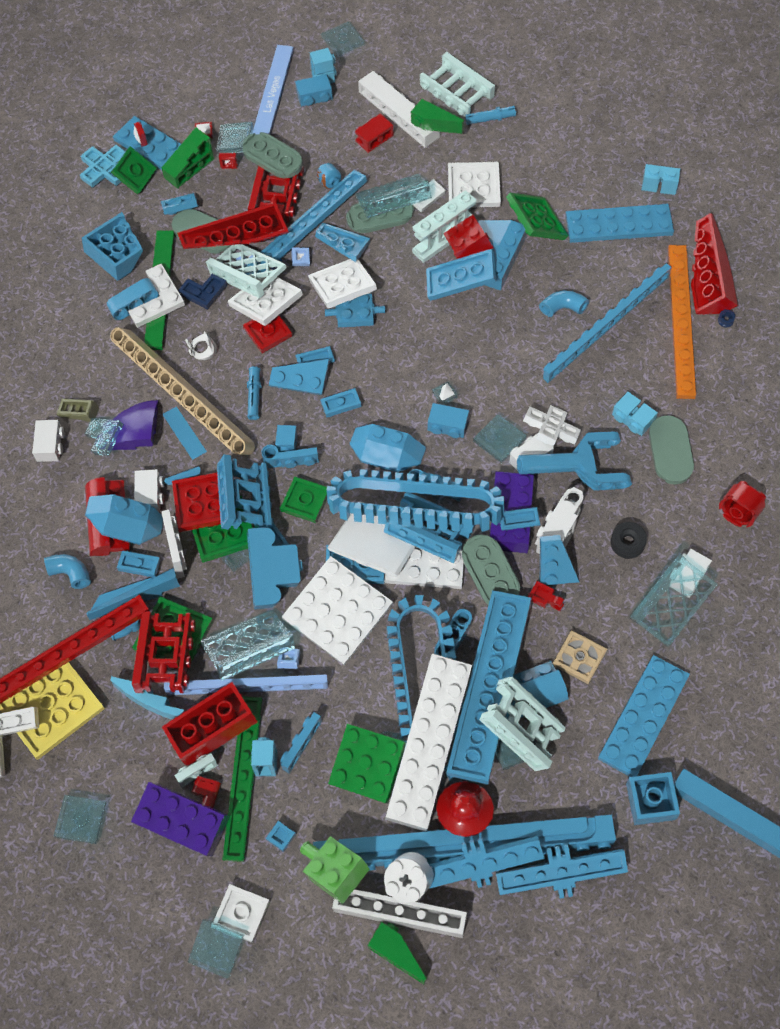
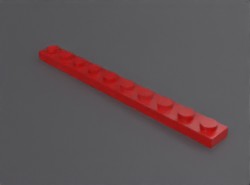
M136 596L0 678V704L141 619L142 611H149L141 596Z

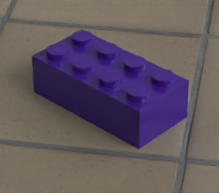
M495 472L494 487L497 486L501 490V496H504V511L532 507L534 475ZM491 522L490 537L498 542L502 551L528 553L530 527L501 531L500 523L495 525Z
M148 782L131 822L205 856H213L230 816L157 783Z

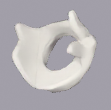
M206 331L192 340L191 344L188 339L185 340L189 347L190 355L198 360H208L215 356L217 352L216 343ZM200 341H206L208 345L207 350L203 353L195 351V346Z

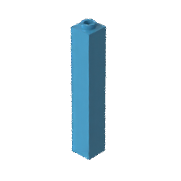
M683 768L674 783L676 795L780 858V827Z

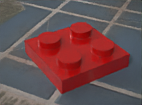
M279 315L266 326L253 319L243 324V329L261 353L292 337V332Z

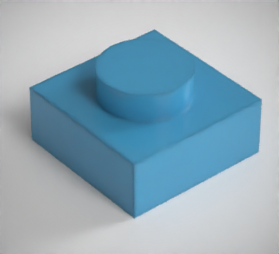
M278 821L266 837V840L284 852L296 833Z

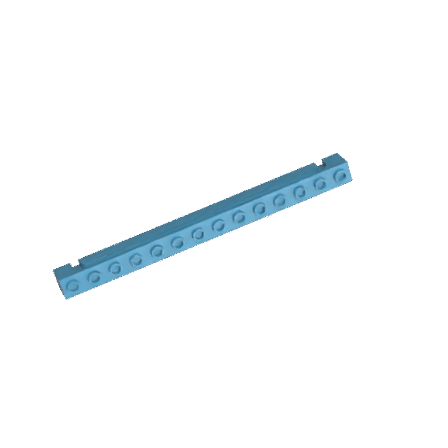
M602 815L593 818L580 817L492 825L479 834L468 837L454 835L448 830L339 839L338 842L360 856L370 868L369 871H372L377 866H384L387 869L396 858L408 852L421 854L427 859L428 864L462 856L464 853L461 843L466 842L468 849H471L470 841L474 840L475 846L480 847L478 844L479 838L483 839L485 849L538 836L544 855L547 854L546 848L551 847V850H555V846H559L560 852L564 853L563 845L568 844L569 849L577 848V851L590 850V847L598 846V849H609L611 845H614L616 837L612 815ZM326 841L313 842V845L320 850Z

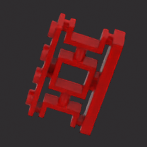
M258 166L248 210L274 202L287 203L286 209H284L282 204H277L283 219H286V223H290L291 217H294L295 214L294 203L298 201L297 190L301 188L300 176L303 177L304 166H302L301 171L297 175L293 176L292 184L290 178L267 175L268 171ZM270 186H285L284 192H269ZM262 194H263V200H264V201H270V203L261 202Z
M142 611L132 686L135 693H144V690L151 692L152 682L170 683L171 692L179 690V693H184L185 687H188L189 684L187 668L191 667V656H189V650L193 649L191 634L195 632L196 626L195 620H192L191 613H186V616L179 614L178 623L161 622L158 613L151 615L150 611ZM153 627L155 632H164L163 637H151ZM172 632H183L182 642L180 637H171ZM157 646H174L173 659H155ZM148 663L150 668H159L158 673H146ZM179 667L178 680L175 674H166L167 668Z

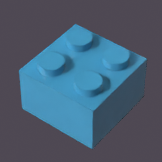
M671 772L629 777L626 787L634 825L673 821L678 818L680 811Z

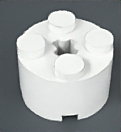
M408 852L396 858L388 866L384 876L386 893L403 903L417 901L430 888L433 882L432 867H430L424 856L415 852Z

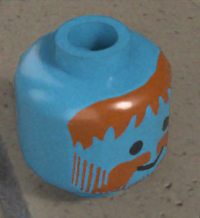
M325 163L318 168L316 176L324 188H334L341 181V173L333 164Z

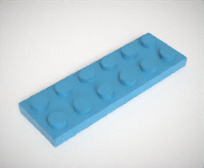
M669 204L566 211L565 214L570 243L670 236L674 233Z
M653 655L601 751L598 760L629 777L637 776L690 674Z

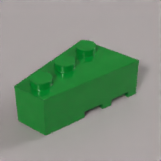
M195 127L161 167L164 178L178 189L214 160L210 137Z

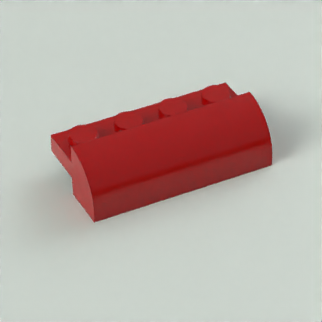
M105 477L89 481L85 485L86 508L88 499L91 496L117 495L125 498L124 480L105 481ZM87 518L90 556H106L110 552L129 551V542L101 535L90 519Z

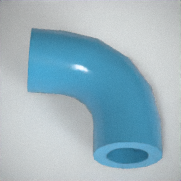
M562 290L546 297L539 304V308L548 317H552L562 308L571 309L580 315L587 308L589 299L574 291Z
M60 554L44 558L49 576L61 573L67 574L71 587L74 589H82L90 585L89 573L84 563L76 557Z

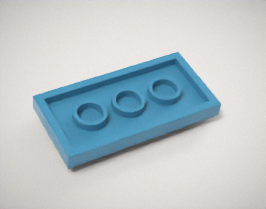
M136 116L131 118L113 136L115 142L125 148L131 146L146 160L161 170V167L181 145ZM137 122L141 123L148 142L143 147L134 136V123Z
M489 249L427 268L428 299L432 301L496 282L493 250Z

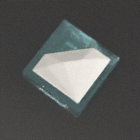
M449 382L432 389V393L441 405L457 399V393Z

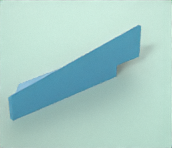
M174 568L157 577L154 576L99 595L92 609L86 613L89 620L110 613L138 595L145 602L162 596V592L180 587Z

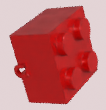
M473 214L443 233L457 259L493 249L487 233H484Z

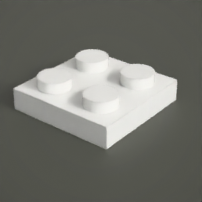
M229 884L212 926L253 943L270 900Z

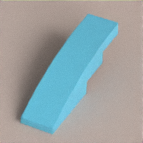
M111 677L110 679L114 687L126 697L158 715L173 720L185 712L183 709L170 707L167 697L154 695L152 688L151 692L144 690V693H135L132 681Z

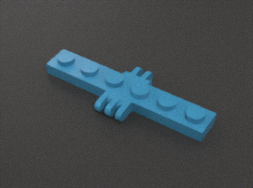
M535 836L485 849L482 838L478 839L480 847L475 846L474 840L470 841L471 849H468L466 842L461 843L464 855L429 864L433 870V882L430 888L471 878L472 882L476 881L478 888L483 887L481 879H485L487 886L491 885L489 877L493 876L492 872L544 859L539 837Z
M568 844L563 845L564 854H561L559 846H555L556 855L552 856L551 847L546 848L547 863L497 871L496 878L500 895L553 886L554 891H558L559 898L562 899L564 898L563 889H567L568 897H573L572 888L576 887L575 882L627 873L628 868L623 849L570 858Z

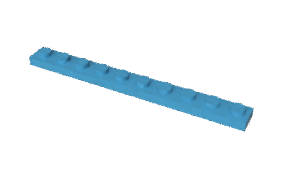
M353 170L288 227V233L278 236L260 253L278 261L367 182V177ZM260 261V262H257V265H259V264H264V263H266V262H265V261ZM254 263L246 264L245 267L254 266ZM266 269L257 270V273L265 272ZM252 271V272H247V273H245V274H246V275H251V274H254V271Z
M666 263L661 268L658 267L650 278H645L641 286L634 288L626 299H621L614 309H610L602 320H597L590 330H586L581 335L579 340L573 341L565 352H560L555 361L549 362L543 369V379L547 383L554 379L668 279L672 267Z

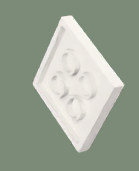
M499 162L448 163L449 201L463 191H467L476 199V204L473 207H500Z
M349 259L308 275L309 281L328 309L377 290L375 282L359 260L354 262Z
M266 277L258 278L257 280L262 282ZM276 277L263 289L264 295L261 298L241 290L228 300V303L233 309L266 326L303 294L301 289Z

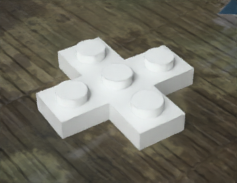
M550 405L547 414L529 407L523 420L528 425L540 429L536 439L551 446H554L557 437L575 445L581 429L564 422L567 412Z

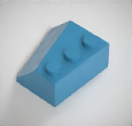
M123 212L82 237L84 252L117 281L131 273L143 252L140 243L131 231L129 223L125 220Z

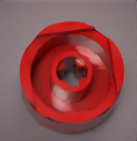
M740 481L730 488L719 503V509L722 508L724 512L723 517L735 526L742 527V525H747V527H750L764 510L766 496L749 486L747 482Z

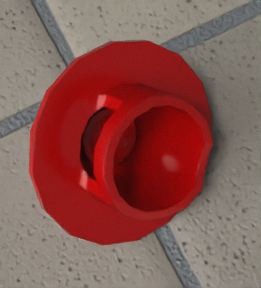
M464 781L454 783L444 789L438 798L436 810L438 819L446 830L454 835L468 837L477 835L488 827L492 821L494 807L492 798L484 788L476 783Z

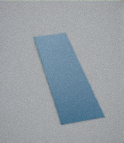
M177 406L162 414L192 460L207 452Z

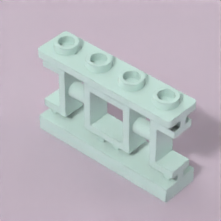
M463 191L413 226L414 236L420 243L412 249V252L424 263L450 244L443 233L472 215L468 209L476 204V199L467 191Z
M508 677L499 680L496 690L503 697L499 705L497 703L489 705L487 707L488 712L482 713L479 720L534 771L549 769L552 764L550 760L552 755L546 750L549 740L560 739L561 735L559 733L565 731V726L545 706L541 705L530 692L525 690L516 679ZM512 700L516 702L514 707L511 705ZM506 713L510 714L508 720L504 717ZM522 714L530 721L527 731L518 724ZM540 725L544 728L542 732L539 731ZM534 739L537 740L536 745L532 743Z

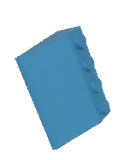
M478 220L482 230L490 238L489 241L493 246L492 250L495 259L496 282L486 284L485 286L501 291L525 242L527 233L521 223L512 220Z

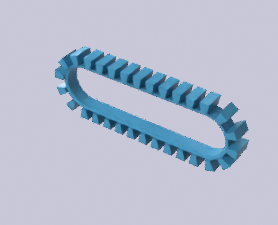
M360 469V476L352 477L351 470L343 472L344 481L335 476L331 480V486H327V500L330 511L333 515L340 511V519L348 521L351 513L354 514V522H362V515H366V523H374V516H378V524L386 525V517H390V525L398 526V518H402L403 526L411 527V519H413L416 528H423L424 520L427 521V529H435V522H439V530H447V523H451L452 531L460 532V524H464V532L472 533V525L480 524L481 531L489 530V520L493 524L498 525L501 522V515H504V496H501V490L496 486L489 492V482L483 480L480 483V487H475V479H467V486H463V478H455V485H451V477H443V484H439V476H431V483H427V475L419 474V482H416L415 474L407 473V481L403 480V473L395 472L394 480L392 479L391 472L383 471V478H380V471L372 470L371 477H368V470ZM354 488L476 498L486 501L490 507L479 513H463L346 501L341 496L346 491Z
M415 595V605L410 607L406 598L399 601L398 607L403 612L398 614L392 609L388 616V621L397 623V625L387 626L386 628L389 651L396 648L399 649V651H390V662L393 663L400 660L401 663L392 664L391 666L392 676L402 673V677H393L394 688L404 685V689H395V700L403 698L406 700V702H397L396 704L397 714L407 711V715L398 716L399 726L409 723V728H400L401 739L409 736L413 722L400 634L402 619L414 611H422L431 615L437 624L441 656L456 660L455 650L445 653V649L454 648L453 637L443 640V637L452 636L451 625L443 628L441 626L442 623L449 622L450 616L447 610L439 616L435 611L439 608L440 602L434 598L430 607L422 605L424 595ZM397 635V639L390 638ZM463 701L459 712H462ZM458 715V719H457L456 725L459 724V720H460V716H461V715ZM455 726V730H454V733H453V739H454V740H455V736H456V732H457L456 726ZM448 765L444 767L443 772H447ZM447 776L449 781L454 778L451 776Z

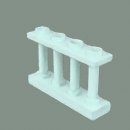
M448 52L442 55V67L431 76H427L423 72L420 74V85L423 89L430 91L436 98L441 99L447 106L454 108L463 116L470 114L471 106L482 96L491 100L495 94L494 84ZM446 71L453 74L442 85L435 81ZM457 80L465 82L454 93L447 90ZM470 88L478 91L466 102L459 98Z

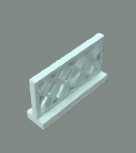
M243 244L231 245L215 260L209 258L206 261L210 275L213 273L226 280L228 284L257 298H261L264 295L263 289L286 269L284 263ZM236 249L241 250V252L233 253ZM253 255V258L244 259V256ZM241 257V260L232 262V259ZM224 260H229L228 263H221ZM260 261H265V262H266V263H264V264H259V265H257V262H260ZM254 263V266L245 267V264ZM235 266H242V268L233 269ZM278 267L276 270L269 271V268ZM266 269V272L257 273V270ZM252 271H254V274H251V275H246V274H245V273H247V272H252ZM266 277L262 282L257 280L258 278Z

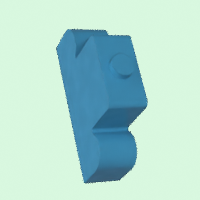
M251 528L247 531L254 609L273 608L281 598L279 588L297 587L299 585L300 571L303 569L302 560H298L296 545L273 546L275 533L270 528Z

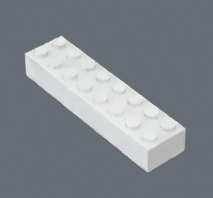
M435 654L431 655L385 820L427 831L472 665Z

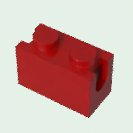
M379 114L355 130V134L358 136L355 141L369 153L394 136L393 124L383 115Z

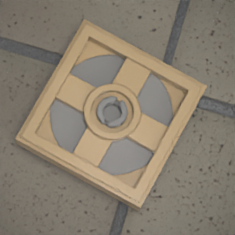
M571 630L555 658L553 666L589 684L607 652V648Z

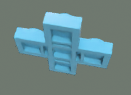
M115 145L108 152L102 154L92 146L80 156L81 160L90 166L80 174L81 179L92 188L104 178L117 186L121 181L110 172L125 151Z

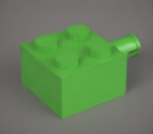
M331 836L320 850L309 841L305 842L300 849L301 854L311 859L310 863L303 870L305 875L312 883L341 904L347 900L370 870L360 856Z

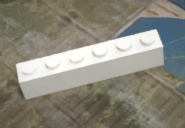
M372 71L358 81L359 93L423 147L426 148L440 137V132L423 130L411 123V110L416 105L406 99L402 93L395 90L380 75Z
M355 889L343 904L334 898L332 907L333 911L385 923L389 922L395 925L459 938L463 937L467 912L419 902L403 903L393 897Z

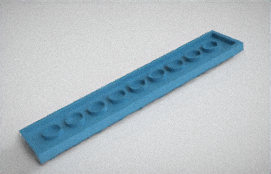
M492 590L446 772L447 776L489 785L499 738L479 719L482 713L488 712L487 707L496 703L499 705L503 696L496 690L498 681L508 677L514 678L531 605L530 597Z

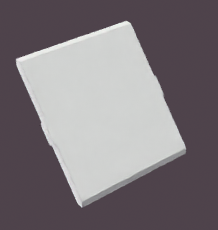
M350 513L348 521L344 522L328 546V549L354 560L356 563L397 577L416 546L384 533L385 524H378V516H374V523H366V515H362V522H354V514Z

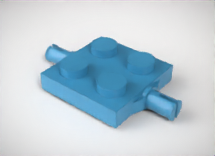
M364 294L353 300L341 303L335 309H325V317L336 316L338 328L374 326L373 318L375 313H385V305L374 306L372 294Z

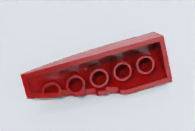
M274 202L178 232L177 235L183 249L258 243L286 234L288 229L277 203Z
M710 213L696 221L695 242L697 243L693 253L695 264L692 265L694 279L691 280V289L697 315L720 314L723 310H731L738 306L727 253L714 216Z

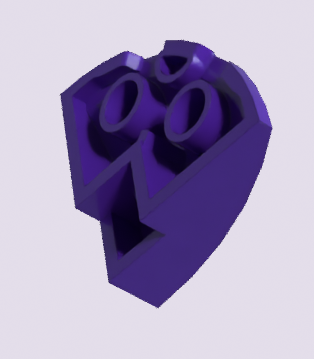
M152 400L138 403L118 414L105 429L100 440L99 450H136V447L153 446L159 401Z

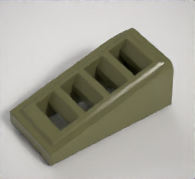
M61 399L56 415L94 422L99 406L94 400Z

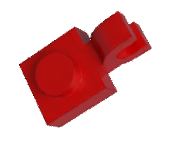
M538 581L528 595L531 598V602L543 608L550 604L552 608L561 612L564 606V599L553 595L555 589Z

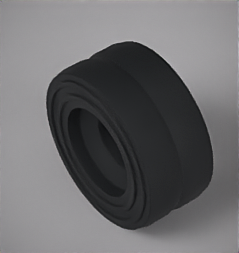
M634 522L619 524L615 527L611 536L612 550L618 556L625 559L638 557L644 551L647 543L645 530ZM630 536L633 538L634 543L626 544L623 538Z

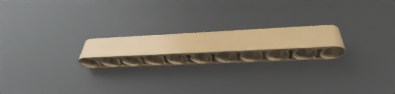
M114 328L110 335L112 342L227 448L237 455H251L254 452V442L132 331L123 328Z

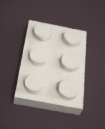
M169 510L161 511L177 579L185 577L183 570H187L175 516H171Z

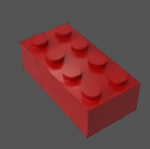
M233 682L163 725L162 729L180 760L185 766H190L200 756L208 755L256 724L257 720Z

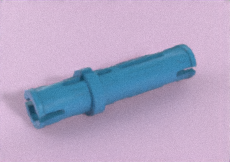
M515 106L496 107V109L465 114L467 125L490 120L500 121L502 118L515 117L516 110Z
M253 366L249 368V381L247 382V388L249 389L247 417L249 420L259 419L260 368Z

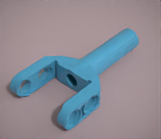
M618 432L587 433L572 453L519 455L517 458L519 474L576 472L583 483L594 491L623 489L632 485L631 477L626 473L596 474L597 469L592 449L611 448V446L619 444L621 439Z

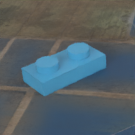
M194 193L161 201L164 215H173L178 211L198 207Z
M355 388L320 399L326 418L361 407V402Z
M122 551L117 570L154 577L157 574L161 560L155 556Z

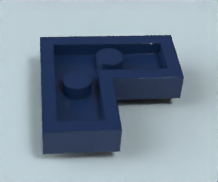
M212 273L203 285L187 279L178 292L182 297L208 310L227 286V281Z

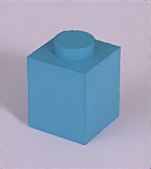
M277 425L275 446L278 452L296 450L298 435L296 426Z

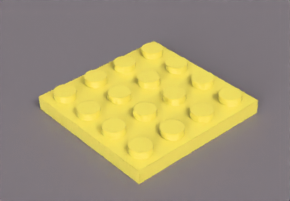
M69 662L0 704L1 713L30 707L38 708L39 728L17 733L37 760L105 709Z

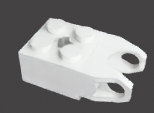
M575 487L568 489L554 511H549L545 519L547 521L545 526H541L536 535L538 537L535 542L537 553L540 554V537L560 535L565 547L567 546L575 531L577 518L580 514V506L583 501V492ZM576 493L579 495V500L577 502L572 499L569 500L568 495Z

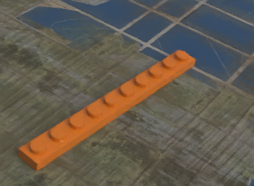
M669 245L668 261L669 266L672 267L669 279L676 399H695L696 386L686 245Z

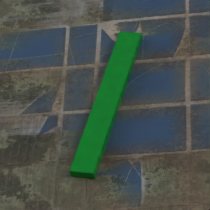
M157 230L153 267L162 264L170 277L175 236L174 230ZM166 314L146 323L144 343L152 350H163Z
M242 696L257 723L237 735L228 808L230 818L226 825L223 861H245L254 771L251 766L252 740H258L262 697Z

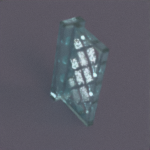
M419 174L355 193V198L363 208L366 218L432 198L429 182L423 180Z
M679 554L629 618L669 647L718 584ZM685 566L693 571V579L682 580L681 571ZM679 575V580L674 581L676 577ZM705 580L711 586L706 592H698L697 581ZM694 581L695 593L684 594L683 582ZM673 583H680L681 594L670 596L669 586ZM696 595L697 604L695 607L686 608L684 596ZM682 597L683 609L672 610L670 598ZM667 598L669 610L657 611L658 600ZM654 607L655 612H650V610ZM684 611V621L674 624L672 612ZM669 612L671 624L659 625L658 614ZM655 614L657 626L649 627L642 621L647 615ZM671 626L672 636L667 641L661 636L660 628Z
M270 610L201 640L203 648L218 670L222 681L295 648L293 634L290 630L287 631L274 610ZM271 617L274 620L272 625L263 623ZM249 627H256L254 633L245 630ZM261 628L269 630L267 635L258 633ZM273 631L282 632L279 635L272 636ZM230 635H238L236 641L227 638ZM243 636L251 638L249 643L240 641ZM255 639L265 640L261 643L254 644ZM214 642L220 643L217 649L211 648L208 645ZM224 644L233 646L231 651L222 650ZM237 647L247 648L243 651L235 652ZM219 655L228 656L220 661L217 660Z

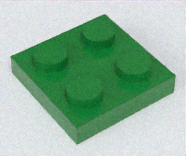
M129 146L110 173L133 192L139 194L157 168Z
M294 476L281 504L280 511L316 523L327 499V487Z

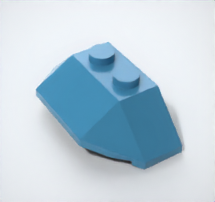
M375 424L355 428L350 441L351 448L362 463L394 472L420 465L426 451V447L410 434Z
M117 495L91 496L88 499L85 516L90 519L103 536L141 545L161 534L163 525L162 514L150 504Z

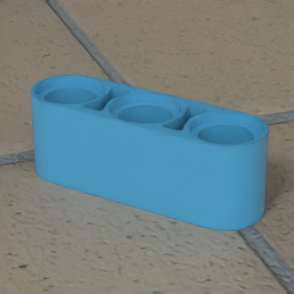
M144 278L107 301V307L115 320H122L129 316V310L157 298L158 291L149 278Z
M466 609L457 610L448 626L451 625L452 634H455L458 638L454 640V648L445 649L446 652L452 650L456 652L471 627L472 614ZM464 618L468 622L460 623L458 619ZM438 641L434 649V654L440 656L438 652L441 650L440 643Z

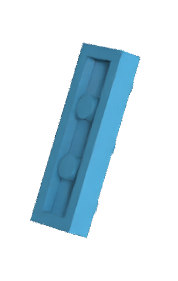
M313 712L311 717L308 716L302 726L303 730L300 734L297 733L291 744L293 746L289 752L285 751L281 757L282 770L289 774L322 723L321 716Z

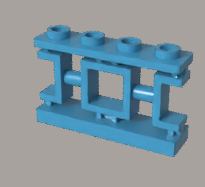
M224 454L217 464L221 529L229 530L231 526L237 529L242 522L255 524V528L271 529L273 526V518L271 517L272 503L269 499V471L267 470L266 463L262 462L260 466H258V463H254L250 469L237 467V459H232L231 461V456ZM233 476H234V477H240L241 480H239V479H234V480H233ZM256 478V483L248 481V479L255 480ZM239 490L252 492V501L240 499ZM235 508L243 509V512L237 511L235 513ZM258 509H259V514H253V513H251V511H256V512H257Z
M408 492L404 494V498L401 499L399 506L451 511ZM387 517L384 533L451 563L456 561L458 553H460L463 543L457 541L459 535L467 539L472 535V533L464 532V524H460V532H453L449 529L439 530V528L437 531L427 529L425 526L423 528H416L415 522L411 524V527L403 526L402 518H398V526L390 525V517ZM447 523V527L452 529L451 523ZM441 535L448 537L450 539L447 540L445 538H442Z

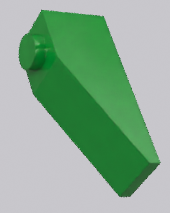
M421 99L411 110V123L423 130L459 134L464 132L463 119L424 99Z
M381 922L367 945L368 949L424 985L426 977L401 934L398 933L399 929L389 922L387 925Z

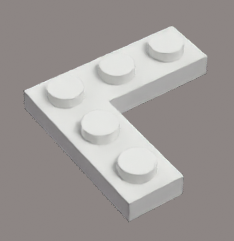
M162 264L146 270V274L157 289L159 297L128 311L137 328L185 305L184 300Z
M37 707L0 714V778L5 777L2 736L39 728Z

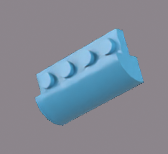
M551 661L514 675V679L546 708L569 699L564 680L559 670L555 669ZM512 700L511 705L514 707L516 702ZM506 713L504 717L508 720L510 714Z

